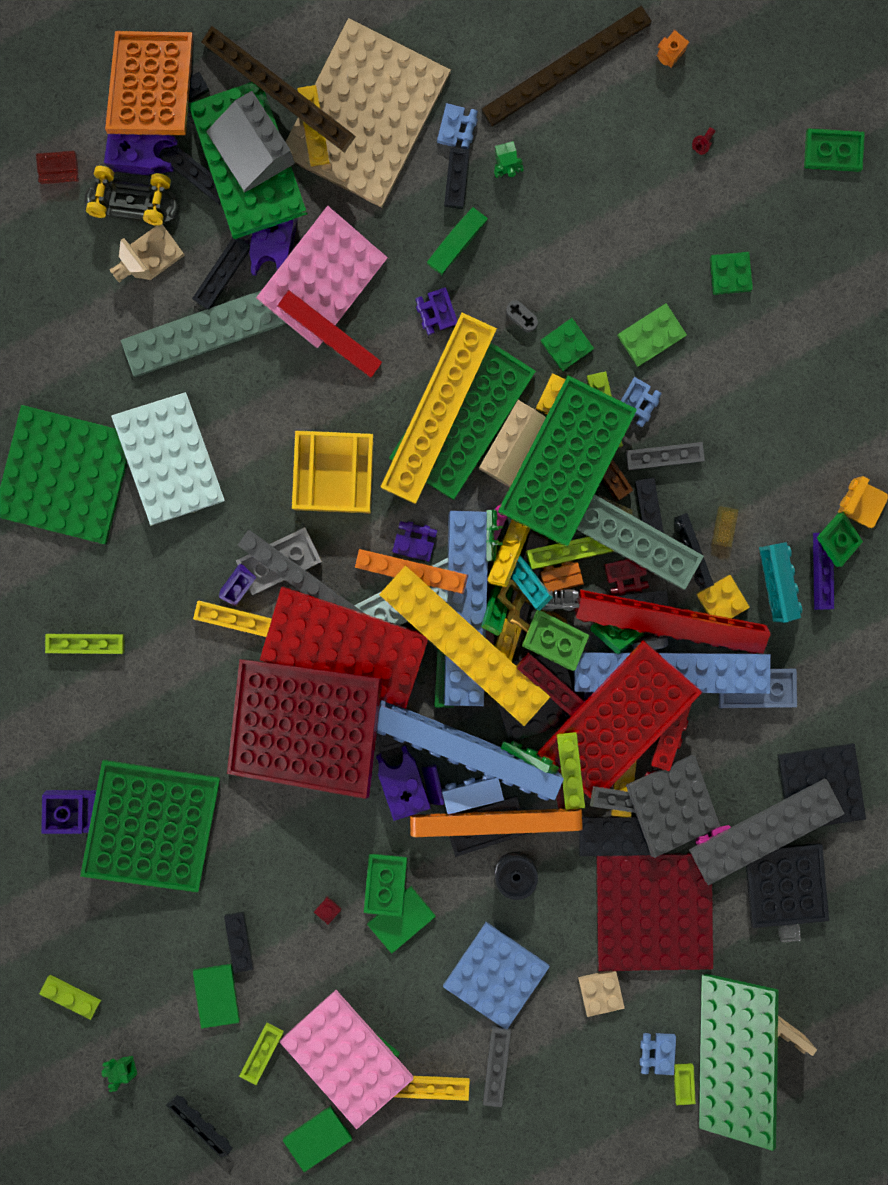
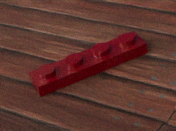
M530 653L517 665L516 668L536 686H539L570 716L585 702Z

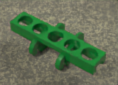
M487 510L486 561H495L497 545H503V542L494 540V531L503 529V526H497V510Z

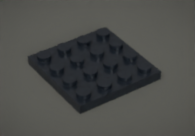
M539 654L534 655L539 662L574 692L567 668ZM521 660L513 662V664L517 666ZM549 698L529 722L523 726L497 702L510 743L512 740L518 741L563 726L571 717Z
M854 743L777 754L784 799L825 778L829 782L844 814L822 826L866 820Z
M821 843L782 846L746 865L750 918L753 928L829 921L823 845Z

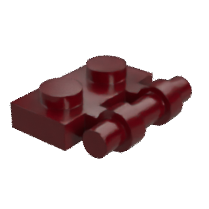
M627 559L604 565L608 583L616 582L617 587L610 589L611 596H622L632 591L637 593L641 592L642 589L649 588L648 581L640 582L639 576L647 575L646 569L635 562ZM633 578V584L623 585V580Z

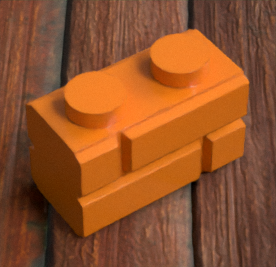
M578 562L562 563V566L554 568V565L544 567L543 571L539 572L541 582L548 591H560L583 585Z

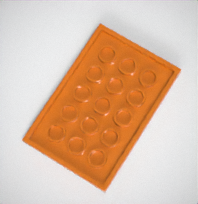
M115 31L105 126L107 134L186 135L194 39L192 32Z

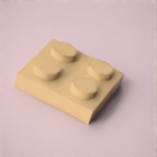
M604 971L578 977L587 1017L625 1009L616 971Z

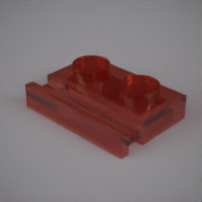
M75 151L36 154L37 173L39 174L38 182L40 184L79 181L77 153Z

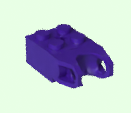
M108 134L104 164L114 172L149 175L172 172L174 167L171 163L161 160L159 154L162 149L177 145L178 141L170 135Z
M298 218L252 233L249 251L252 275L257 276L261 265L266 261L275 262L277 270L293 251Z
M406 745L401 747L403 762L398 766L388 765L381 753L376 755L379 764L378 776L394 821L431 809L415 759L408 752ZM403 791L411 793V795H409V798L406 799L405 797H402Z
M46 790L42 795L41 834L88 833L97 790ZM66 809L68 813L64 815L60 810Z

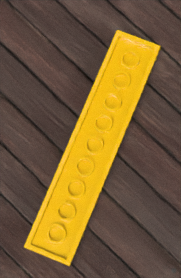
M461 313L383 480L382 489L414 504L417 503L497 328L465 313Z
M406 565L379 594L523 726L529 722L550 698L548 694L516 668V665Z

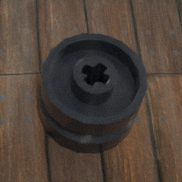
M509 852L497 861L494 874L500 893L509 899L522 900L534 892L538 883V874L534 863L526 854Z

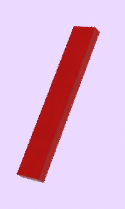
M290 290L286 292L278 303V308L370 378L381 365L382 361Z

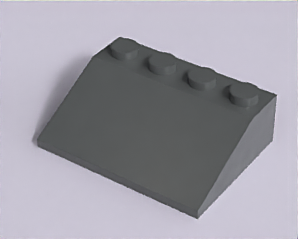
M253 91L235 100L206 131L244 193L295 164L290 148Z

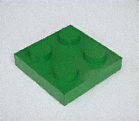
M749 252L710 256L713 295L751 292L753 290Z
M573 318L541 339V343L562 372L594 350V347Z
M844 512L838 513L817 536L818 541L836 567H842L863 542Z

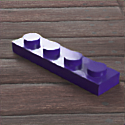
M813 533L814 610L834 609V563L817 539L820 533Z

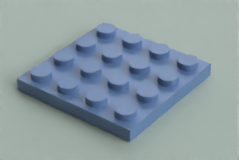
M485 922L443 984V987L502 1028L508 1029L548 970L549 964Z

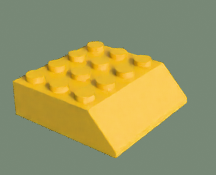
M295 431L292 509L301 511L371 513L373 434Z

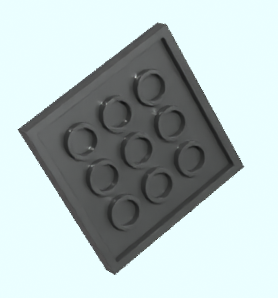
M694 755L673 763L670 771L660 769L626 785L649 851L654 858L720 827Z

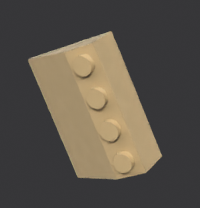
M518 400L480 465L479 470L510 487L546 417Z

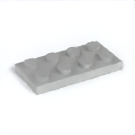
M302 528L270 544L305 570L322 563L306 528ZM250 554L236 560L238 565H244L256 577L249 587L252 595L285 580Z

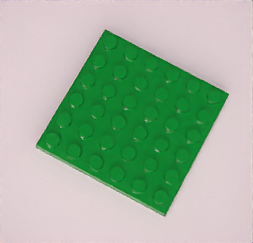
M21 405L0 486V518L107 545L128 462L116 429Z
M102 760L80 877L198 892L220 777Z

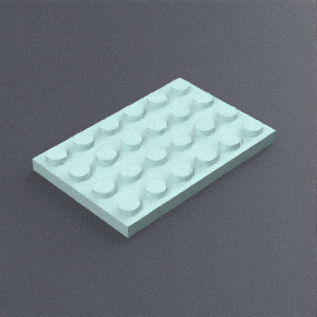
M186 392L111 416L151 526L225 501Z

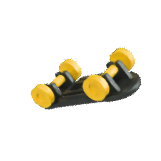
M96 166L94 170L95 183L89 187L84 196L86 212L97 218H104L106 216L144 221L151 225H161L174 220L179 212L178 200L168 190L171 184L170 178L159 173L151 176L150 182L153 186L113 181V170L105 166Z

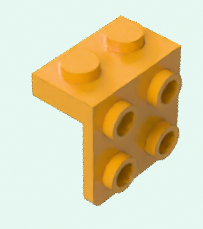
M864 476L854 478L848 487L847 495L840 503L841 507L838 513L844 512L848 518L868 528H873L888 500V494L869 485L870 479Z

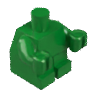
M514 141L495 146L497 164L494 167V174L496 178L498 176L501 178L506 173H508L509 177H514L516 175L515 171L518 173L520 170L521 172L524 171L522 159L517 158Z
M133 1056L123 1057L118 1060L113 1058L102 1065L105 1067L101 1073L102 1077H108L109 1083H112L108 1085V1088H110L109 1092L117 1091L121 1083H129L137 1075Z

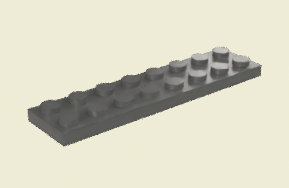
M824 778L719 833L706 842L698 844L689 849L706 884L710 885L842 816L844 812L829 782Z

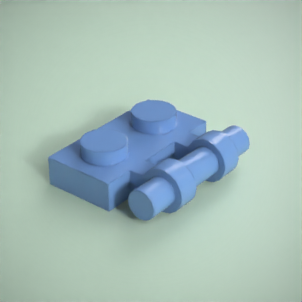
M446 103L437 143L456 147L457 140L463 141L461 148L469 149V145L474 137L472 135L473 129L478 121L476 118L478 111L471 109L469 116H464V107ZM461 124L466 125L464 133L460 132Z
M634 377L621 401L637 409L635 415L639 419L636 424L643 427L645 422H648L651 418L650 414L653 408L659 404V398L662 393L655 390L653 395L648 394L651 386ZM643 400L648 402L644 411L639 408Z
M656 1033L655 1041H651V1034H643V1040L641 1041L642 1057L640 1058L642 1074H649V1067L654 1066L655 1074L674 1075L675 1034ZM651 1049H655L654 1058H650Z

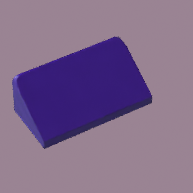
M239 564L221 588L219 598L236 607L256 577L244 565Z
M434 764L423 767L422 772L430 804L444 805L445 801L437 766Z

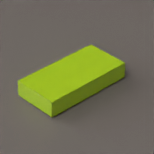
M693 1064L674 1065L676 1105L696 1104Z

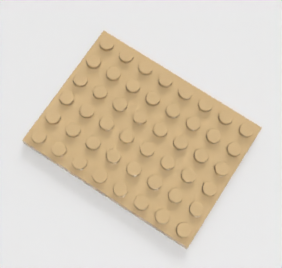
M348 18L315 85L317 86L320 109L356 137L345 153L326 139L330 164L311 167L303 121L297 118L286 140L295 164L382 208L451 70Z

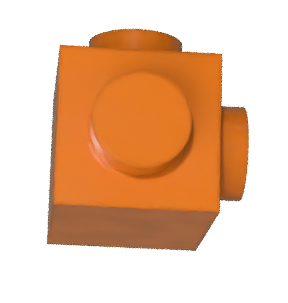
M674 30L668 38L664 37L658 45L657 57L663 65H668L672 68L686 51L689 41Z

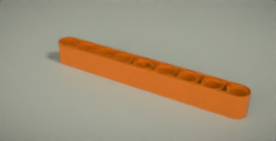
M582 809L417 814L410 816V835L412 837L562 832L583 829Z

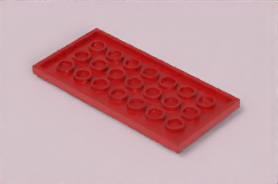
M281 587L260 660L267 663L382 678L380 700L406 709L428 639L421 632Z
M643 640L538 751V755L553 760V764L559 767L558 772L561 773L557 734L576 732L583 793L591 798L593 786L610 788L695 701L702 691Z

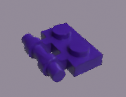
M446 287L428 293V302L424 303L422 296L415 299L417 312L421 315L423 329H426L428 336L435 333L434 325L438 324L440 331L456 326L457 318ZM432 308L435 317L430 319L427 310Z
M400 521L398 528L406 531L405 535H396L392 553L429 562L434 543L428 542L427 538L428 536L436 537L437 530L430 529V526L426 525L424 527L413 524L414 522L410 521L408 523ZM411 532L422 534L421 540L410 537Z

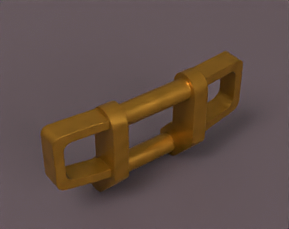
M510 580L507 587H502L498 594V599L509 609L508 622L516 624L525 632H528L530 625L519 618L520 609L524 602H527L533 608L535 607L513 580ZM509 587L518 592L513 604L505 597ZM541 609V611L567 624V620L554 611Z

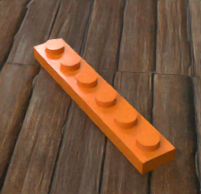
M359 549L355 568L395 577L406 565L428 586L461 594L465 592L468 579L467 574Z

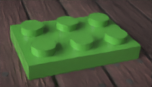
M666 303L617 336L637 367L686 337L687 334Z
M537 610L522 646L571 671H575L589 635L541 610Z

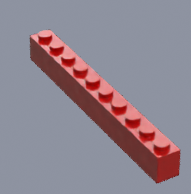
M580 590L579 599H577L579 608H575L576 619L582 622L592 621L603 626L613 625L620 629H634L640 633L650 632L657 636H671L677 640L687 639L694 643H708L714 647L724 646L731 650L740 649L751 654H763L770 637L767 626L763 624Z

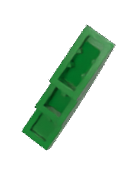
M472 207L427 261V265L443 275L452 262L454 263L461 252L467 248L488 218Z

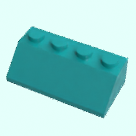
M787 542L759 547L773 622L785 623L801 618L802 606L797 598L799 589L794 582L795 568L790 561L792 555L790 546H787Z

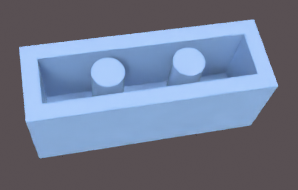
M483 775V779L475 780V778H469L464 780L463 784L456 785V783H450L445 785V788L442 789L447 813L451 814L504 800L499 778L491 779Z

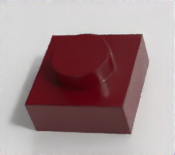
M326 897L314 910V913L329 925L341 911V908L329 897Z

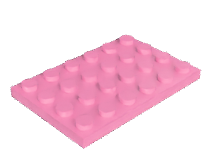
M327 206L256 299L313 346L318 348L323 341L277 307L286 292L290 290L323 317L336 325L388 257Z
M337 990L331 993L279 1041L356 1129L408 1085L414 1077Z

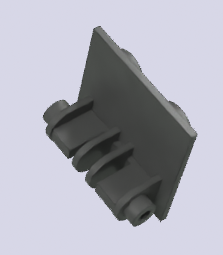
M574 589L564 590V593L563 590H560V593H557V590H555L554 594L553 591H549L553 598L542 609L554 611L561 608L564 610L579 608L577 600L579 599V593L574 591Z

